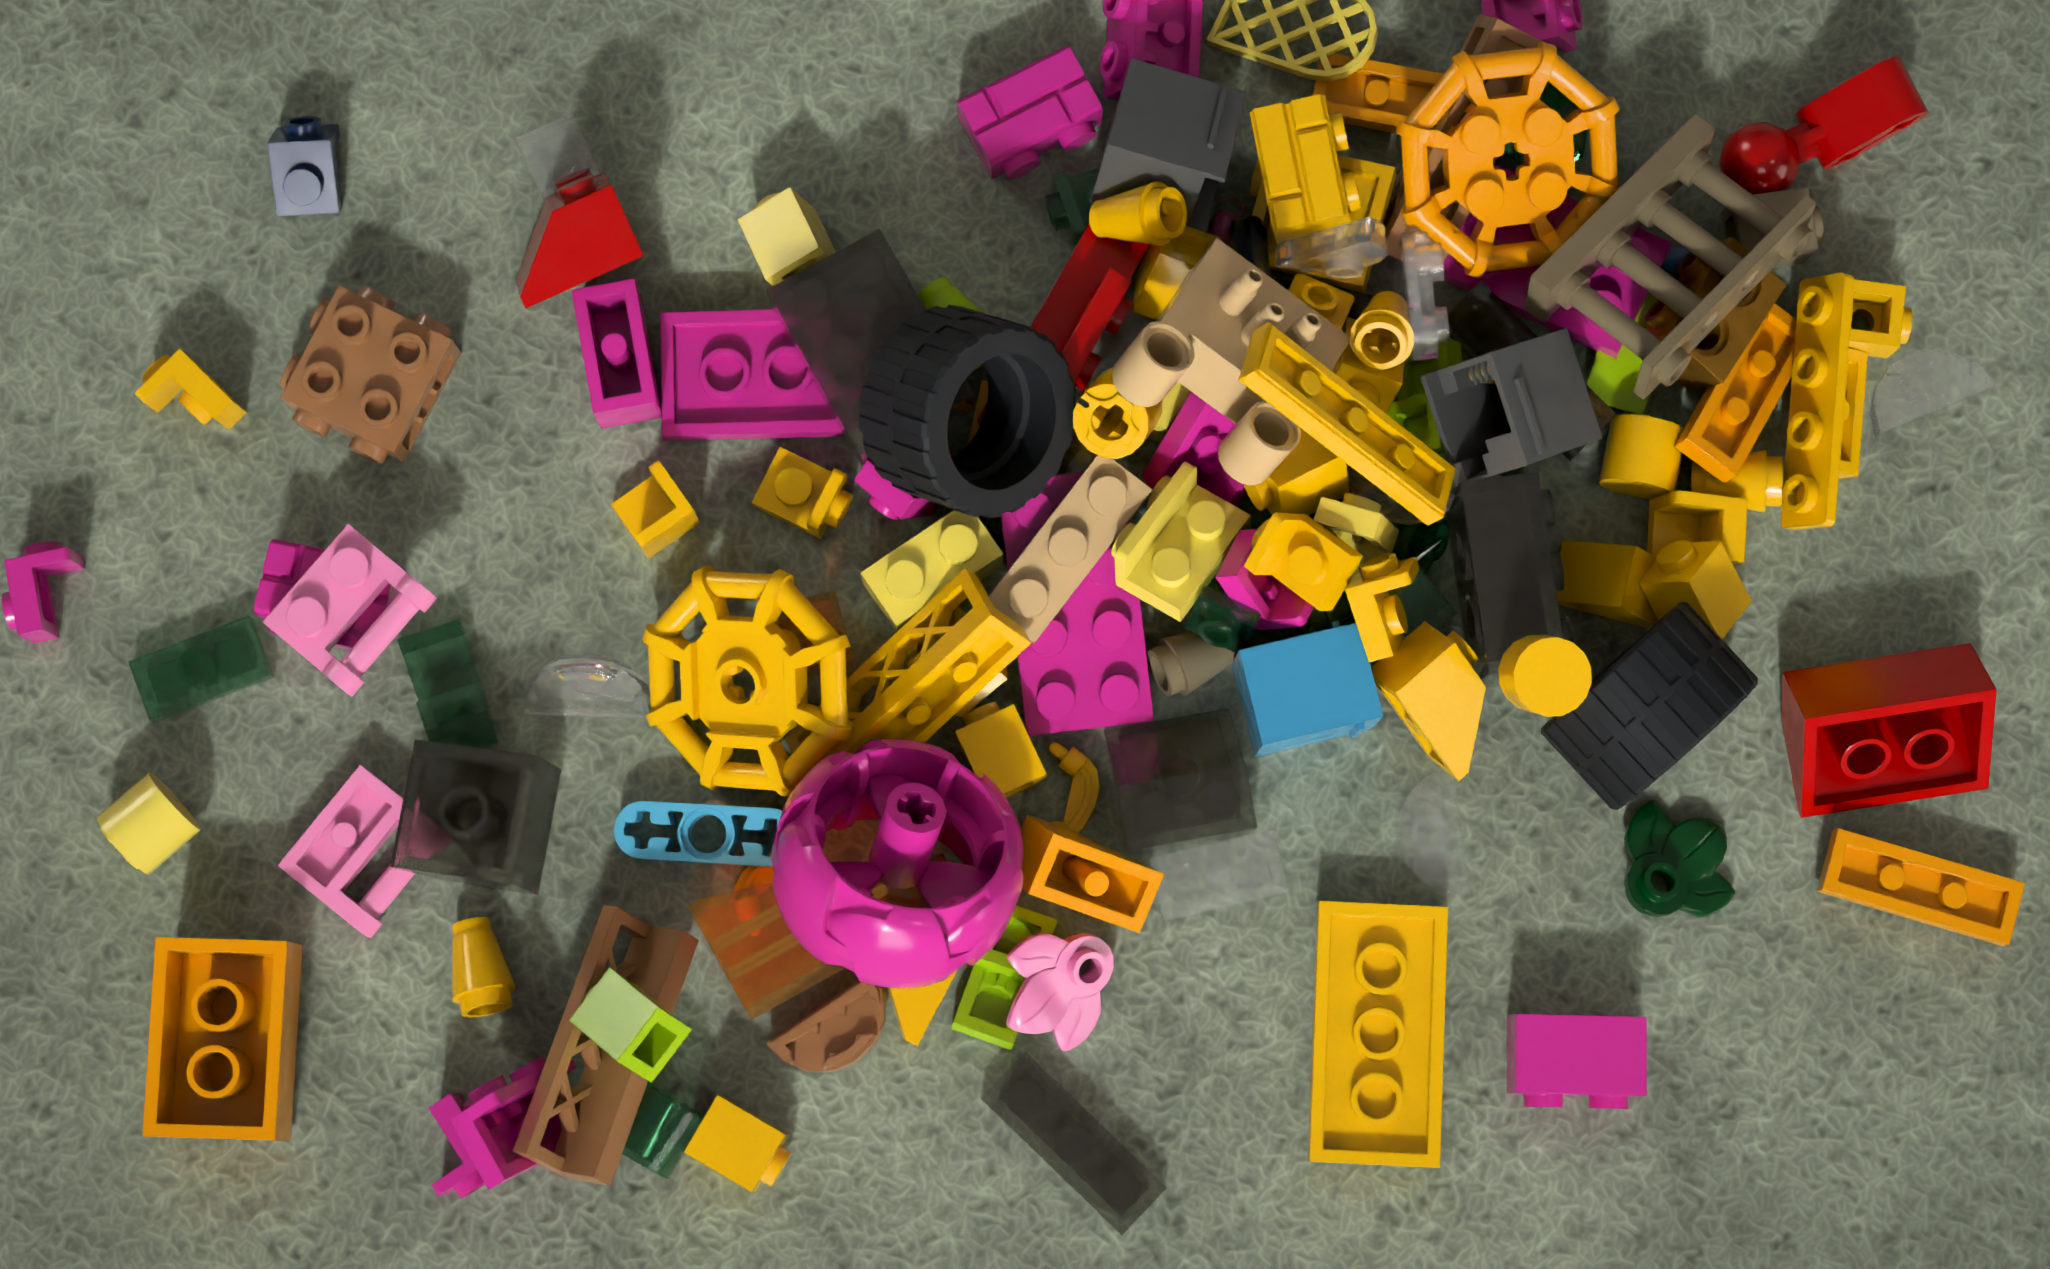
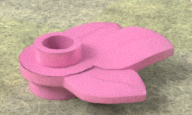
M1047 932L1031 935L1021 941L1007 954L1010 964L1019 974L1025 977V980L1012 1002L1006 1024L1014 1031L1027 1034H1040L1052 1031L1059 1049L1068 1051L1082 1043L1098 1022L1101 1015L1100 991L1111 978L1114 968L1113 953L1105 941L1089 933L1076 934L1065 939ZM1091 958L1088 969L1079 976L1080 966L1085 960Z

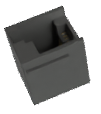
M1131 58L1112 117L1090 202L1094 203L1096 200L1105 199L1152 182H1162L1167 187L1176 188L1182 194L1187 208L1186 226L1206 233L1218 181L1224 183L1247 92Z
M1567 328L1420 376L1447 461L1456 468L1454 475L1456 487L1517 469L1603 438Z

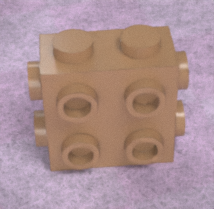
M339 285L332 299H323L316 308L309 327L313 335L303 354H295L286 365L280 381V387L284 389L280 398L295 411L292 421L302 428L324 438L327 437L330 429H333L352 439L348 446L350 450L372 462L383 465L386 457L389 456L404 464L461 352L454 341L448 338L452 330L443 323L422 313H417L414 321L392 311L396 304L394 301L371 288L361 286L358 294Z

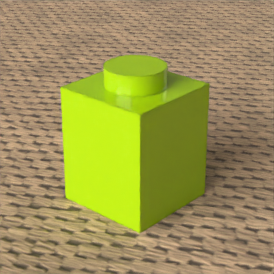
M610 967L598 983L588 991L582 1004L569 1019L574 1026L617 1062L651 1083L692 1030L647 992Z

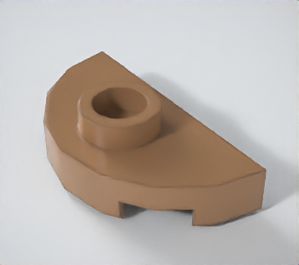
M857 981L766 1044L784 1062L808 1072H836L858 1063L876 1045L886 1022V994L882 986Z

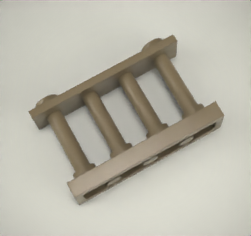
M1696 113L1531 275L1524 306L1527 311L1543 323L1560 306L1566 310L1574 307L1641 358L1643 361L1634 393L1643 400L1660 383L1666 387L1672 385L1690 363L1692 356L1689 353L1782 258L1788 262L1795 260L1813 236V231L1808 226L1817 202L1806 195L1783 218L1711 164L1713 157L1708 152L1715 127ZM1683 184L1688 188L1696 185L1765 237L1742 258L1672 206L1671 196ZM1642 225H1645L1647 228L1656 225L1725 278L1704 299H1701L1630 245L1632 241L1631 236ZM1602 265L1607 269L1615 266L1684 319L1661 341L1589 286L1591 282L1590 277Z

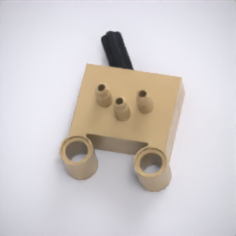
M1249 215L1245 219L1236 218L1232 221L1229 227L1230 247L1216 238L1185 277L1156 322L1149 323L1115 363L1112 378L1117 391L1127 401L1142 407L1157 405L1178 381L1236 424L1220 442L1218 448L1219 461L1224 471L1231 478L1242 484L1253 486L1263 483L1299 444L1301 438V430L1298 425L1238 380L1253 331L1270 322L1331 371L1350 340L1349 335L1271 278L1266 228L1262 225V220L1258 216Z

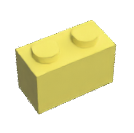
M953 510L860 574L863 585L895 632H897L964 568L977 575L981 581L1003 566V553L978 516L973 517Z

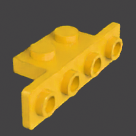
M1843 272L1803 279L1799 284L1780 521L1781 527L1786 529L1799 530L1833 526L1836 519L1839 478L1859 477L1868 353L1849 348L1854 277Z

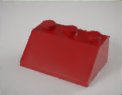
M1971 643L1782 672L1781 722L1798 812L1801 818L1989 788L1997 689Z

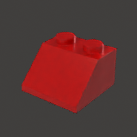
M586 168L554 183L557 193L546 197L516 277L519 295L525 308L644 256L616 193L604 172L593 176L589 168Z

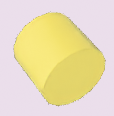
M150 772L96 817L101 827L100 830L107 840L114 845L126 861L147 875H150L201 830L196 819L174 793Z

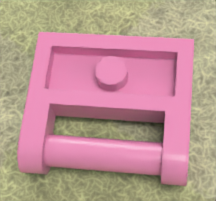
M347 524L266 617L263 623L338 687L353 697L365 683L361 676L420 609L425 613L436 601L437 597L352 526ZM389 583L400 593L344 658L339 661L330 653V650Z
M359 765L278 864V867L354 928L371 939L383 924L379 918L433 851L436 849L441 853L453 837L372 772ZM402 822L415 833L414 836L359 903L356 902L345 891Z

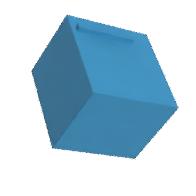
M1336 621L1332 622L1327 630L1239 650L1231 665L1254 757L1347 735L1355 738L1361 732L1371 730L1383 718L1371 665L1356 623L1339 626V622Z

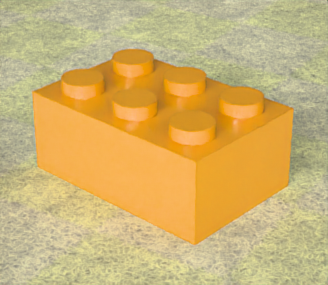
M155 937L142 1137L291 1140L303 945L289 941Z

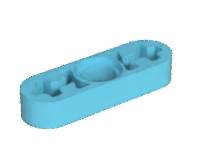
M637 801L627 805L618 814L614 824V836L620 849L627 855L637 859L772 867L771 856H767V846L763 844L742 842L744 856L734 855L740 841V828L737 817L747 816L743 827L744 830L765 831L769 828L770 820L777 819L778 826L783 810L760 807ZM650 812L652 823L676 826L674 813H683L677 831L681 851L678 853L672 852L671 849L675 839L662 837L650 838L648 848L641 849L640 838L630 836L631 824L641 823L644 813ZM708 815L718 817L726 828L724 844L712 853L700 851L692 840L693 826L700 818Z

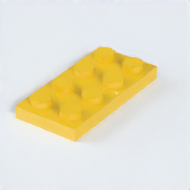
M1338 901L1317 902L1307 1162L1440 1168L1448 907Z

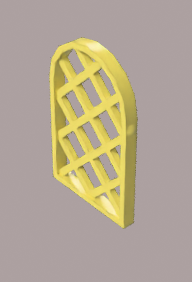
M1225 0L1206 39L1208 46L1294 74L1298 77L1329 82L1346 78L1364 66L1374 52L1378 29L1374 11L1366 0H1349L1355 4L1341 10L1337 0H1329L1334 13L1314 22L1311 20L1306 5L1318 0H1294L1273 9L1270 0H1262L1266 13L1247 21L1244 20L1239 5L1249 0ZM1299 9L1305 26L1284 34L1277 18ZM1233 10L1238 25L1222 31ZM1364 11L1369 18L1370 28L1352 35L1345 19ZM1271 21L1277 38L1255 47L1249 30ZM1338 22L1345 39L1323 47L1317 30ZM1242 33L1248 48L1225 40ZM1310 34L1316 51L1294 60L1288 43ZM1368 39L1367 44L1359 53L1356 44ZM1281 46L1287 61L1264 53ZM1349 47L1354 59L1343 67L1332 69L1327 56ZM1320 59L1325 71L1309 69L1303 66Z

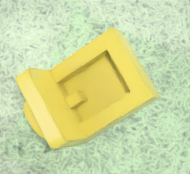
M1345 493L1342 502L1321 496L1313 520L1362 554L1364 557L1360 564L1371 558L1392 553L1399 530L1380 513L1381 504L1349 493ZM1357 567L1354 574L1360 572L1359 567Z

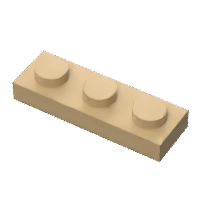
M1097 455L990 593L989 598L994 607L1021 625L1030 641L1035 643L1152 489L1114 459L1103 458Z

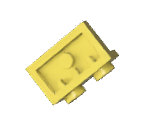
M1186 461L1172 478L1164 476L1156 484L1148 500V510L1136 525L1128 523L1122 529L1115 540L1111 552L1115 558L1116 585L1179 622L1182 621L1219 571L1239 530H1249L1251 528V515L1197 485V467Z

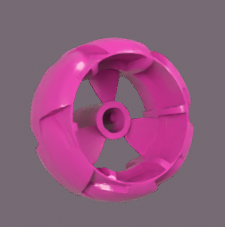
M871 740L858 749L856 753L838 751L816 764L796 785L784 805L770 857L774 871L772 885L779 911L787 927L799 943L825 964L839 965L854 971L861 982L890 988H917L944 981L965 963L973 966L995 946L1005 932L1024 882L1022 872L1024 846L1021 828L1017 816L1003 792L987 775L976 776L972 771L963 766L953 754L934 745L912 740ZM880 820L868 862H829L823 852L827 831L832 828L837 831L852 827L855 821ZM937 839L947 845L963 864L930 861ZM878 881L895 889H906L916 885L925 901L932 908H911L893 905L872 897L873 893L870 891Z

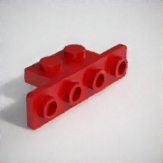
M1090 223L1030 326L1035 328L1036 332L1047 335L1055 343L1056 349L1063 353L1069 364L1068 370L1070 376L1074 379L1075 387L1082 391L1087 386L1102 357L1092 352L1105 330L1114 336L1133 305V302L1123 296L1132 282L1130 278L1150 245L1108 237H1097L1093 233ZM987 403L977 419L979 426L982 423Z

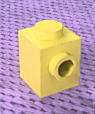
M791 187L781 193L766 196L757 203L755 209L737 219L765 280L791 301L844 269L816 209Z

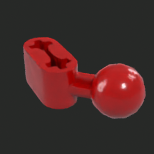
M1895 56L1873 65L1802 107L1795 114L1799 122L1797 126L1787 130L1768 122L1751 123L1741 126L1729 135L1722 147L1719 160L1720 171L1752 195L1788 190L1797 176L1800 164L1817 157L1823 170L1832 169L1863 154L1924 118L1929 111L1901 57Z

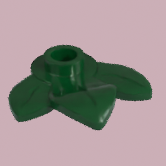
M1656 800L1647 802L1634 814L1624 836V843L1632 861V864L1627 869L1624 885L1627 899L1637 911L1652 917H1665L1680 910L1697 917H1706L1719 912L1731 901L1735 895L1734 888L1722 875L1715 872L1723 861L1727 849V836L1721 822L1711 818L1698 817L1685 820L1676 826ZM1651 874H1658L1664 879L1667 885V892H1660L1653 887Z

